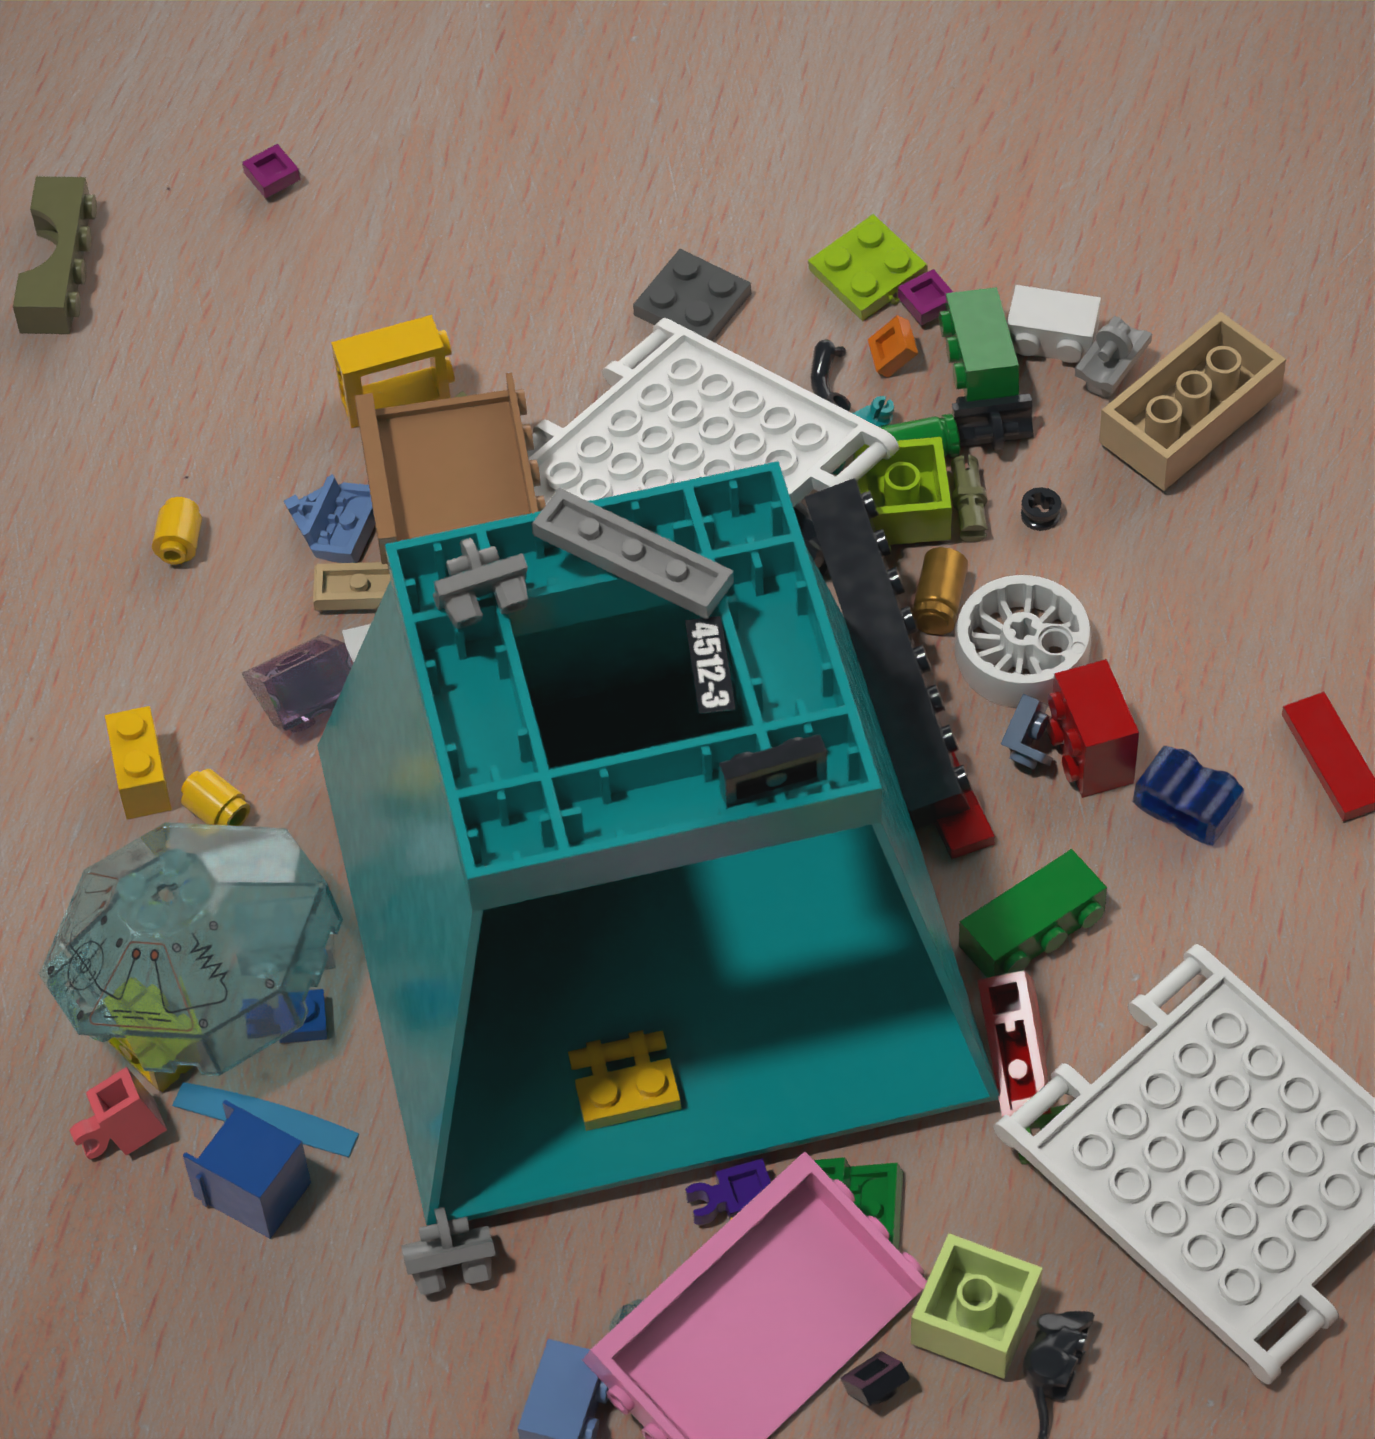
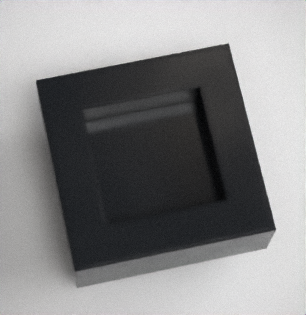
M880 1351L840 1379L848 1395L871 1406L872 1404L883 1403L896 1394L897 1388L910 1380V1377L901 1361Z

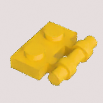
M643 1030L628 1033L629 1038L601 1044L599 1039L586 1042V1048L568 1051L572 1070L591 1066L593 1076L575 1079L576 1091L586 1131L681 1109L680 1097L670 1058L650 1062L648 1054L667 1049L663 1030L644 1034ZM629 1057L634 1059L635 1066L610 1072L607 1071V1062Z

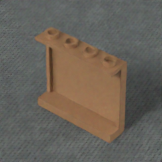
M512 372L506 373L507 390L380 409H375L372 393L355 396L382 564H388L385 544L530 514L544 509L546 506L544 495L535 496L534 491L535 486H541L537 459L529 460L527 451L534 450L531 425H522L520 417L527 415L524 389L515 390Z

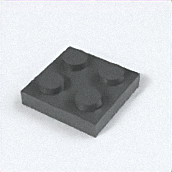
M679 249L634 302V316L653 325L662 318H667L713 341L751 295V282L685 250Z

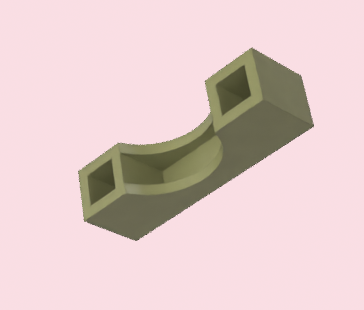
M36 176L30 206L36 234L53 242L56 248L44 263L34 269L18 274L13 310L20 334H70L73 317H79L81 301L77 290L78 284H84L86 279V264L83 254L91 249V229L88 225L89 220H95L96 196L95 194H89L86 177Z

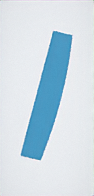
M185 1082L182 1083L172 1104L174 1107L226 1121L222 1103L224 1100H227L301 1140L304 1145L349 1157L359 1134L330 1121L280 1104L235 1092Z

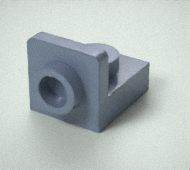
M1023 694L1001 745L1013 750L1009 757L1010 759L1027 767L1035 769L1038 762L1050 766L1053 760L1052 757L1030 747L1033 739L1038 741L1047 727L1049 715L1045 714L1048 705L1026 694Z

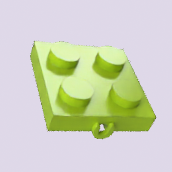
M874 214L808 260L809 270L862 321L889 302L893 305L899 303L898 296L896 298L892 296L895 292L898 294V286L928 272L927 263Z

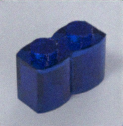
M1164 745L1135 784L1132 802L1150 816L1163 822L1172 823L1192 839L1213 846L1241 807L1244 788L1230 773L1203 767L1189 751Z

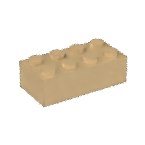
M1220 311L1101 410L1099 442L1165 491L1282 392L1286 359Z

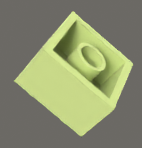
M948 1233L911 1317V1344L1005 1379L1040 1297L1043 1268Z

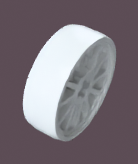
M1032 575L1007 576L983 585L963 605L955 627V657L965 681L975 692L987 700L1006 707L1017 708L1022 695L1026 694L1048 705V694L1053 693L1054 673L1089 663L1091 627L1081 602L1062 585L1049 579ZM1024 607V612L1012 614L1010 608ZM1036 608L1045 612L1038 618L1031 613V610ZM998 612L1004 625L989 615ZM1056 619H1059V620H1061L1064 624H1052V623H1053ZM976 627H979L987 633H978L973 631ZM1057 646L1062 648V652L1050 653L1049 648ZM976 649H983V650H984V651H981V652L976 653ZM1010 668H1016L1014 673H1008ZM1023 669H1028L1030 674L1023 675Z

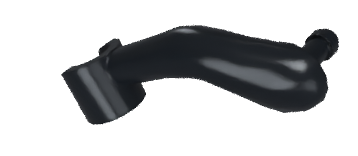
M828 339L820 340L815 346L813 353L811 388L815 395L849 412L851 408L849 400L842 394L831 392L829 386L831 364L835 356L843 357L846 354V349L843 346L835 347L833 342Z

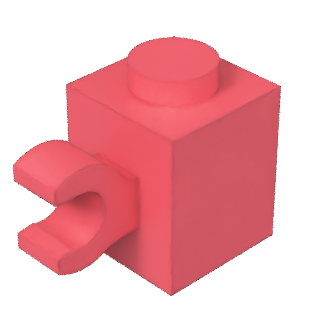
M125 1067L85 1092L94 1116L77 1122L69 1130L74 1143L77 1146L82 1144L87 1158L93 1159L105 1152L110 1138L127 1156L167 1131V1128L154 1098L133 1073Z

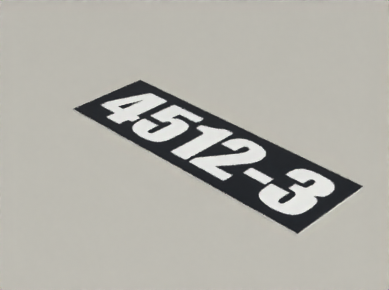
M721 616L708 617V619L685 620L699 714L735 709Z

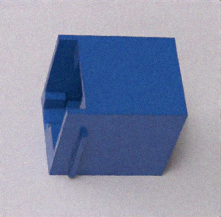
M224 1100L222 1104L226 1121L198 1159L186 1152L183 1154L193 1195L202 1201L203 1206L207 1207L210 1205L271 1239L311 1184L302 1141L235 1104Z

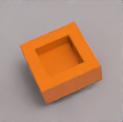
M899 315L895 316L867 339L876 372L888 378L919 354L909 320Z

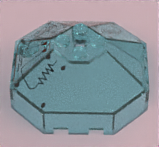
M165 822L84 869L41 967L39 976L78 1035H87L100 1042H106L112 1037L127 1038L144 1071L175 1073L178 1065L197 1066L201 1075L220 1076L303 1026L309 1011L305 1003L306 996L310 987H318L329 959L325 949L330 934H338L343 917L327 882L286 828ZM165 888L170 892L174 891V898L169 902L159 899V892Z

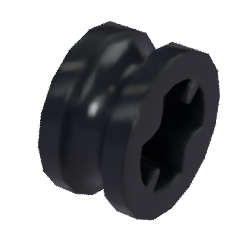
M1044 487L1033 488L1023 495L1021 503V519L1023 523L1030 529L1045 531L1055 527L1061 515L1062 503L1059 495L1055 491ZM1041 505L1043 509H1048V511L1042 512L1039 508H1034V506Z

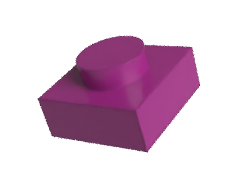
M278 144L242 162L244 174L265 199L301 180L299 168Z
M932 269L898 286V299L919 324L923 325L939 317L940 311H946V293H952L953 291L939 274Z

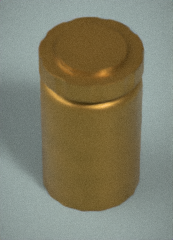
M938 547L928 550L924 555L914 607L912 609L918 630L924 633L945 635L955 628L956 616L968 568V560L959 551Z

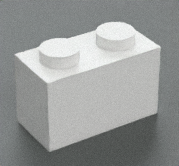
M1015 285L1007 320L1015 353L1023 356H1039L1059 359L1069 363H1079L1096 341L1101 297Z

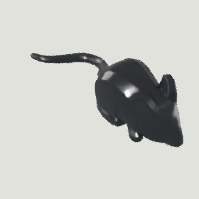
M1092 1312L1044 1313L1040 1315L1036 1322L1039 1330L1036 1332L1035 1340L1028 1347L1025 1354L1023 1374L1026 1384L1033 1391L1040 1421L1038 1439H1047L1049 1419L1046 1398L1064 1402L1077 1371L1074 1368L1076 1364L1080 1365L1086 1353L1084 1346L1088 1338L1087 1332L1095 1316Z

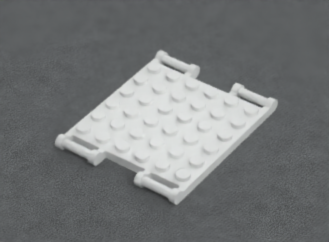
M662 318L653 326V332L621 360L618 362L612 361L603 368L602 374L612 388L565 428H561L546 419L533 428L534 450L527 451L529 460L537 459L541 486H535L534 491L535 496L544 495L546 505L559 488L586 501L779 461L794 507L813 489L821 491L853 478L858 481L882 459H890L899 450V445L889 432L701 335L667 318ZM864 444L870 446L836 477L831 474Z
M1195 944L1183 955L1184 961L1145 996L1139 994L1128 1004V1010L1132 1017L1141 1025L1152 1029L1092 1084L1070 1065L1062 1063L1051 1073L1052 1080L1011 1117L1004 1115L994 1124L993 1128L998 1138L1004 1144L1014 1147L1239 1355L1260 1381L1265 1384H1271L1281 1374L1280 1367L1320 1328H1329L1339 1318L1335 1307L1314 1286L1372 1230H1375V1098L1201 945ZM1196 975L1207 978L1201 986L1169 1015L1160 1009ZM1064 1094L1072 1095L1075 1100L1034 1137L1026 1130ZM1298 1302L1306 1309L1307 1314L1266 1352L1256 1342Z

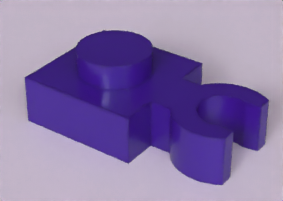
M763 1158L716 1171L717 1185L711 1186L701 1182L689 1185L685 1189L688 1203L696 1200H704L708 1203L703 1208L693 1210L695 1225L708 1224L717 1217L719 1212L727 1211L729 1219L733 1218L767 1187L771 1181Z

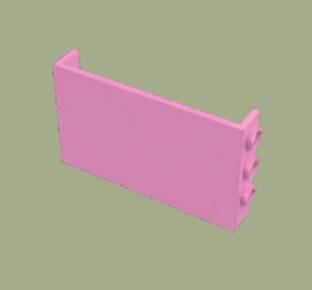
M805 1151L590 1349L582 1359L608 1387L609 1390L606 1394L612 1404L625 1415L631 1412L644 1426L641 1432L645 1439H767L924 1289L927 1280L923 1277V1268L917 1260L908 1253L903 1252L901 1254L888 1240L890 1236L884 1225L873 1216L866 1217L854 1204L855 1197L850 1189L837 1179L832 1180Z

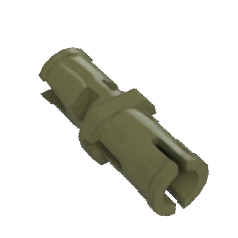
M960 455L951 462L955 490L952 493V504L958 510L960 538L966 542H979L987 537L985 530H988L984 513V506L987 503L986 490L980 484L978 459L975 456L968 455L969 468L965 469L964 455Z

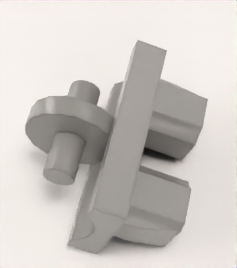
M1114 316L1108 325L1099 330L1096 335V341L1075 367L1074 376L1086 381V389L1104 399L1109 398L1151 343L1152 333L1146 330L1134 329L1121 318Z
M471 538L460 542L463 556L446 561L450 577L434 582L436 593L433 594L437 609L445 608L447 615L457 630L482 621L483 615L477 598L493 592L501 614H509L527 607L528 598L525 580L528 567L523 553L499 561L495 546L477 551Z
M444 1207L434 1209L437 1220L436 1224L418 1227L421 1241L401 1245L407 1274L413 1275L414 1281L422 1295L438 1292L446 1288L442 1267L461 1263L465 1283L474 1284L491 1279V1256H495V1250L489 1227L485 1226L469 1230L467 1217L447 1221Z

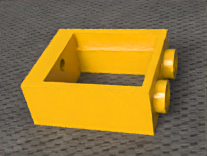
M432 315L331 342L339 394L351 428L359 426L356 395L372 393L375 409L450 398L449 383L455 382V376L450 359L445 356L452 355L451 346L445 329L437 330ZM430 358L431 367L362 386V376Z

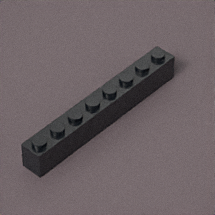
M853 478L805 496L804 498L912 819L917 827L920 828L937 822V819L970 810L965 793L973 791L964 765L962 764L957 767L955 765L952 753L958 751L959 747L950 724L942 727L938 713L945 711V706L937 685L929 687L924 673L932 671L923 645L915 647L911 634L919 630L910 606L904 608L901 606L898 595L905 593V588L897 568L889 569L885 556L891 555L892 550L884 529L882 528L877 531L875 529L872 518L879 516V512L871 491L862 493L856 479Z

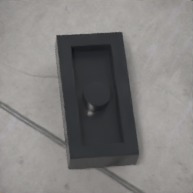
M818 734L804 739L792 738L783 742L780 746L755 753H740L728 761L719 763L720 793L726 808H732L827 780V750L821 735Z

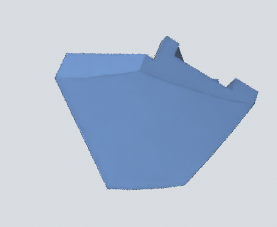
M332 474L326 477L323 487L307 496L298 499L295 494L284 500L287 509L316 558L338 563H358L375 526L369 485L345 482L338 485Z

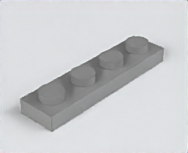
M561 488L557 490L532 523L534 536L708 619L734 583L733 570Z

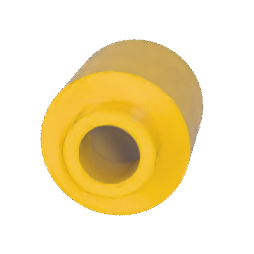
M172 497L159 509L152 541V550L166 563L181 564L190 561L196 554L202 516L199 512V506L193 500L185 497Z
M212 769L193 772L182 785V805L215 831L222 830L226 834L235 832L245 822L250 813V805L245 802V795Z

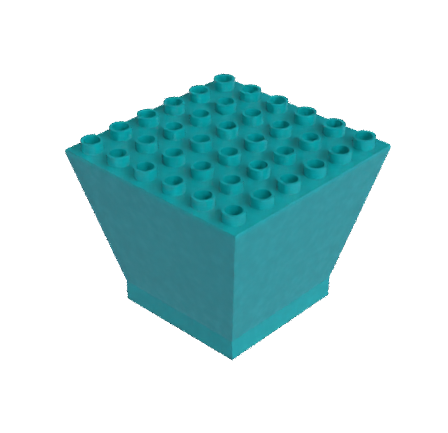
M779 461L588 501L733 570V585L709 616H721L735 709L699 714L685 620L704 617L534 536L532 523L541 511L385 544L390 582L317 747L426 1226L437 1223L434 1209L442 1207L445 1208L447 1221L467 1217V1221L999 1100V1092L911 816L844 616L804 543ZM471 538L477 551L495 546L499 561L523 553L528 567L525 580L528 602L527 607L509 614H501L493 592L477 598L483 615L482 621L459 630L453 625L445 608L437 609L433 594L436 593L434 582L450 577L446 561L463 556L460 546L461 541ZM818 734L821 735L827 750V780L732 808H726L720 793L719 763L728 761L740 753H755L780 746L783 742L792 738L804 739ZM643 1030V1033L647 1034L663 1030L667 1049L648 1054L650 1062L670 1058L680 1097L681 1109L586 1131L576 1091L575 1079L593 1076L591 1066L572 1070L568 1051L586 1048V1042L599 1039L601 1044L629 1038L628 1033ZM633 1057L606 1063L608 1072L635 1066Z

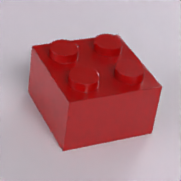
M1107 659L1054 673L1053 693L1048 694L1051 719L1048 720L1046 728L1052 745H1059L1064 755L1062 756V766L1068 782L1076 783L1082 798L1134 784L1139 731Z

